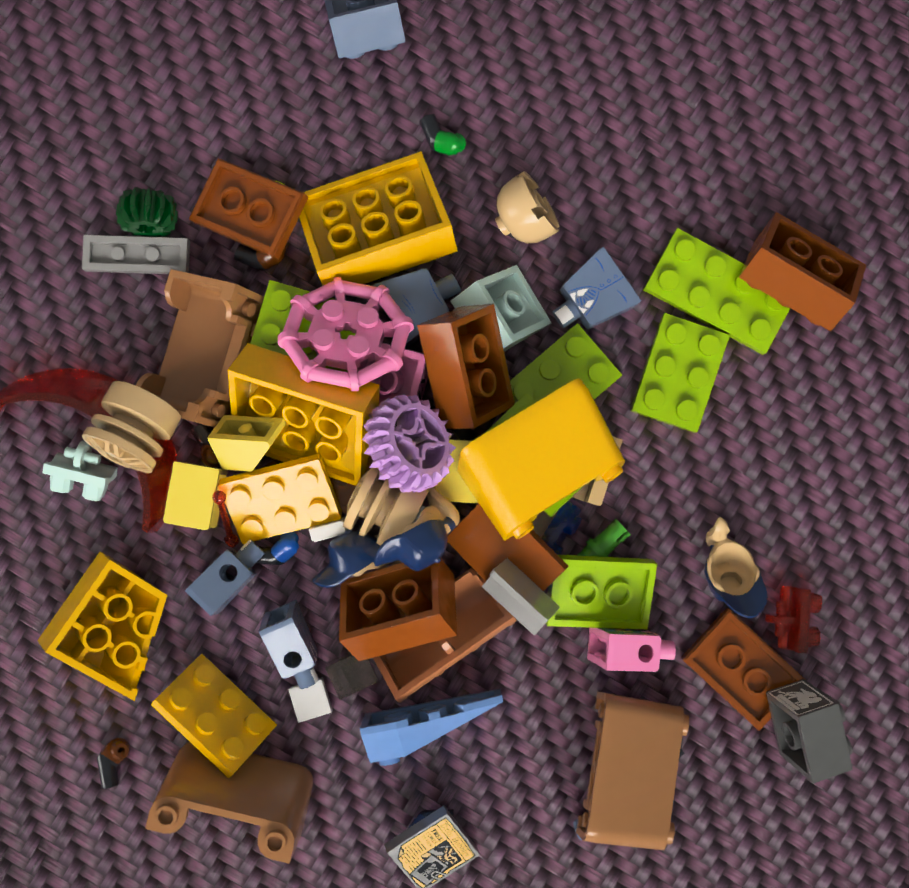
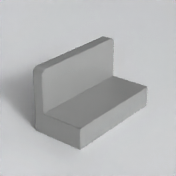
M508 558L492 570L489 574L490 577L481 586L534 636L560 608L556 602Z

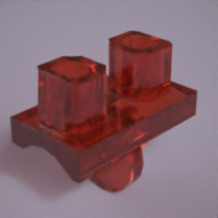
M781 586L780 601H776V613H767L765 615L766 622L775 623V636H778V648L793 650L797 653H808V647L820 644V631L818 627L809 625L810 613H819L822 609L821 595L811 593V589Z

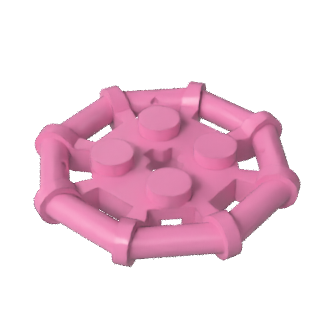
M334 277V281L305 295H295L290 301L292 307L283 332L277 337L278 345L285 349L300 371L301 379L307 383L318 381L351 388V392L359 391L360 386L390 371H398L403 366L402 356L409 333L414 329L413 320L403 313L389 294V288L386 286H370L341 280V277ZM345 295L368 299V302L361 304L346 301ZM335 296V300H329L325 302L322 306V309L317 310L314 307L315 305ZM381 307L391 321L382 323L379 319L378 311ZM303 317L311 322L308 332H298ZM349 330L355 333V335H349L347 339H341L339 332ZM384 337H393L390 349L385 350L381 348ZM310 347L312 351L314 349L317 357L309 360L302 348ZM368 358L369 362L373 360L377 361L357 371V368L361 367L360 362ZM326 366H330V367L340 368V369L347 370V372L338 371V370H333V369H328V368H325V367H326Z

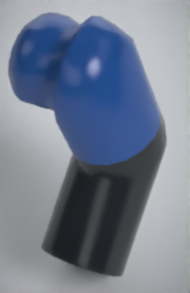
M295 532L281 534L280 540L272 547L259 546L265 554L256 563L283 565L297 553L299 548L298 535Z

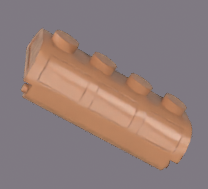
M472 567L454 579L457 636L373 658L397 702L401 703L415 691L444 673L452 665L472 651L474 652L482 644L517 621L513 615L481 587L486 581Z

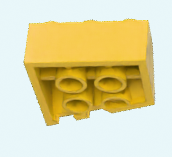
M100 551L37 641L49 655L135 701L138 693L137 685L141 672L145 670L148 660L146 657L151 639L156 634L167 594Z

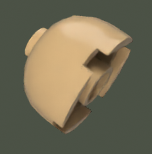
M525 171L512 178L500 190L496 203L499 216L495 218V221L505 236L511 233L518 241L527 244L538 243L557 233L560 226L546 197H541L536 190L539 186Z

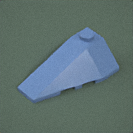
M501 689L365 714L360 726V733L370 763L379 762L380 766L398 763L400 757L411 754L502 703Z

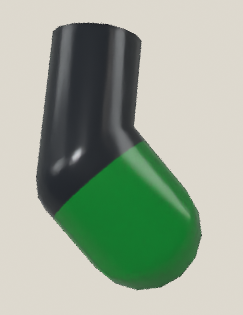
M430 114L420 119L419 122L433 151L446 155H456L465 149L466 139L460 133L454 134L441 130L435 114Z

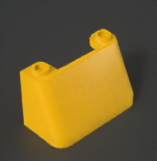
M578 378L470 442L459 454L457 472L503 540L506 541L512 536L520 539L534 529L532 522L539 513L593 479L595 481L603 479L605 483H608L618 477L623 472L621 467L625 463V459L589 389Z

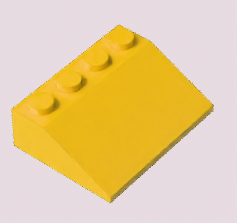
M421 151L303 192L308 196V200L299 218L322 286L334 281V277H341V280L366 284L458 251L452 225Z
M247 343L228 368L231 415L284 418L286 424L265 453V456L287 462L320 453L329 477L357 486L360 478L365 474L369 455L364 454L367 448H369V444L362 440L365 434L368 433L363 425L370 419L369 414L372 410L379 406L380 385L368 382L360 386L359 391L351 392V388L318 381L307 383L301 379V373L290 356Z

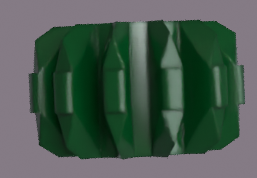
M135 187L133 190H125L122 196L119 197V203H117V223L121 225L122 230L131 232L133 236H168L172 230H175V223H177V204L174 202V197L165 195L162 190L154 191L150 188L141 189Z

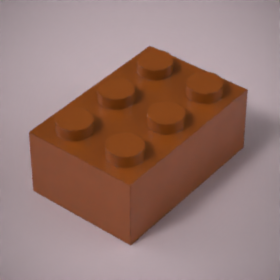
M775 212L754 241L739 278L746 281L750 287L761 290L773 297L782 306L795 310L805 316L811 323L822 326L831 332L856 303L866 264Z
M494 304L461 306L417 325L435 408L439 409L438 417L441 420H448L445 424L446 429H474L510 409L515 404Z
M442 558L439 563H434L420 571H414L405 564L400 563L368 572L361 576L348 578L341 583L339 642L358 661L457 636L454 574Z

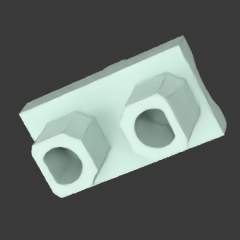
M83 440L76 449L66 447L64 454L57 453L51 462L46 461L43 466V473L50 475L51 491L69 493L74 487V481L84 483L82 493L84 499L97 502L105 496L108 484L116 478L118 467L100 463L101 455L92 453V447Z

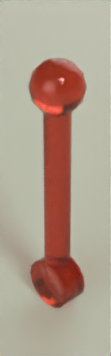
M218 490L212 495V500L218 504L226 532L224 541L229 547L234 548L239 543V540L233 534L224 503L226 501V494Z

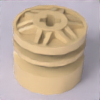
M114 381L101 401V406L112 417L94 414L91 423L95 427H86L82 434V439L102 456L118 465L145 473H152L156 466V461L153 457H161L163 453V448L153 438L170 440L181 420V415L175 408L158 396L130 383Z
M370 468L362 475L347 504V514L343 527L352 530L359 517L365 520L359 535L364 537L375 524L380 527L376 543L382 545L391 537L402 534L404 528L414 522L430 488L419 493H413L412 491L402 493L399 488H389L388 479L385 481L378 480L380 474L378 468Z

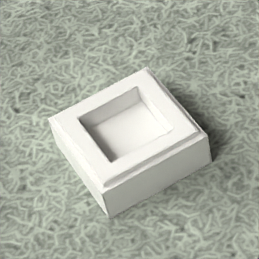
M342 517L341 520L310 527L311 540L317 542L342 535L347 530V528L343 527L346 517Z
M323 677L319 678L317 683L308 688L300 689L296 685L288 689L298 723L332 713L333 709Z

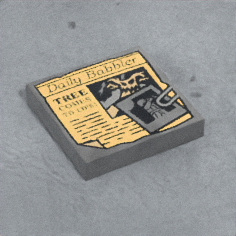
M444 805L384 844L387 854L416 888L432 887L480 855L477 846Z

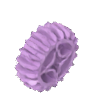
M405 394L397 395L392 399L388 398L372 410L369 414L370 419L363 425L368 433L365 434L362 440L369 444V448H367L364 454L370 455L373 460L369 468H378L380 471L378 480L388 479L389 488L399 487L402 493H409L411 491L419 493L438 485L442 478H445L450 473L448 467L454 462L450 454L456 447L449 443L453 433L446 431L445 424L448 420H441L438 417L439 409H430L429 400L420 401L417 395L407 397Z

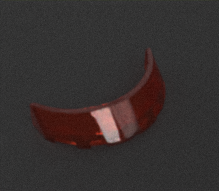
M63 368L37 372L16 380L0 391V411L8 403L48 401L70 406L91 417L94 414L112 417L101 406V401L112 382L119 380L83 369ZM153 438L163 448V453L161 457H153L156 461V466L152 473L136 470L143 497L142 530L147 534L157 532L164 523L163 518L173 463L177 461L176 448L171 438L170 440Z

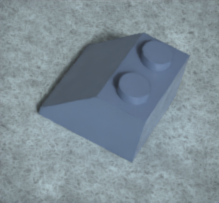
M324 0L338 58L354 59L361 57L368 51L376 49L383 51L391 50L397 47L398 44L406 42L397 0Z

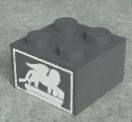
M805 679L766 691L779 753L786 761L813 784L853 770L850 755L853 753L852 745L845 735L843 722L846 720L845 712L838 701L833 700L823 693L821 689L816 688Z

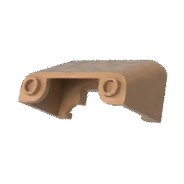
M171 269L164 289L165 299L171 307L178 309V313L159 375L154 373L142 375L135 386L166 401L179 412L182 419L215 428L224 415H231L228 368L247 343H251L264 296L235 283Z
M597 691L595 709H599L598 717L602 718V721L595 720V728H597L587 799L583 801V807L588 810V813L584 812L583 815L578 816L576 833L583 841L665 850L666 845L672 844L674 840L675 825L674 822H671L681 741L682 736H686L688 733L689 715L684 714L682 706Z
M188 742L178 751L149 811L145 829L164 834L174 833L184 825L189 809L259 825L258 847L260 852L271 860L290 864L301 838L313 789V776L302 765L252 753L230 778H227L191 742Z

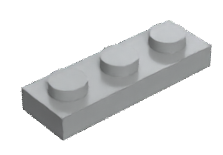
M83 235L82 270L86 272L169 274L170 270L173 269L189 273L190 240L188 238Z

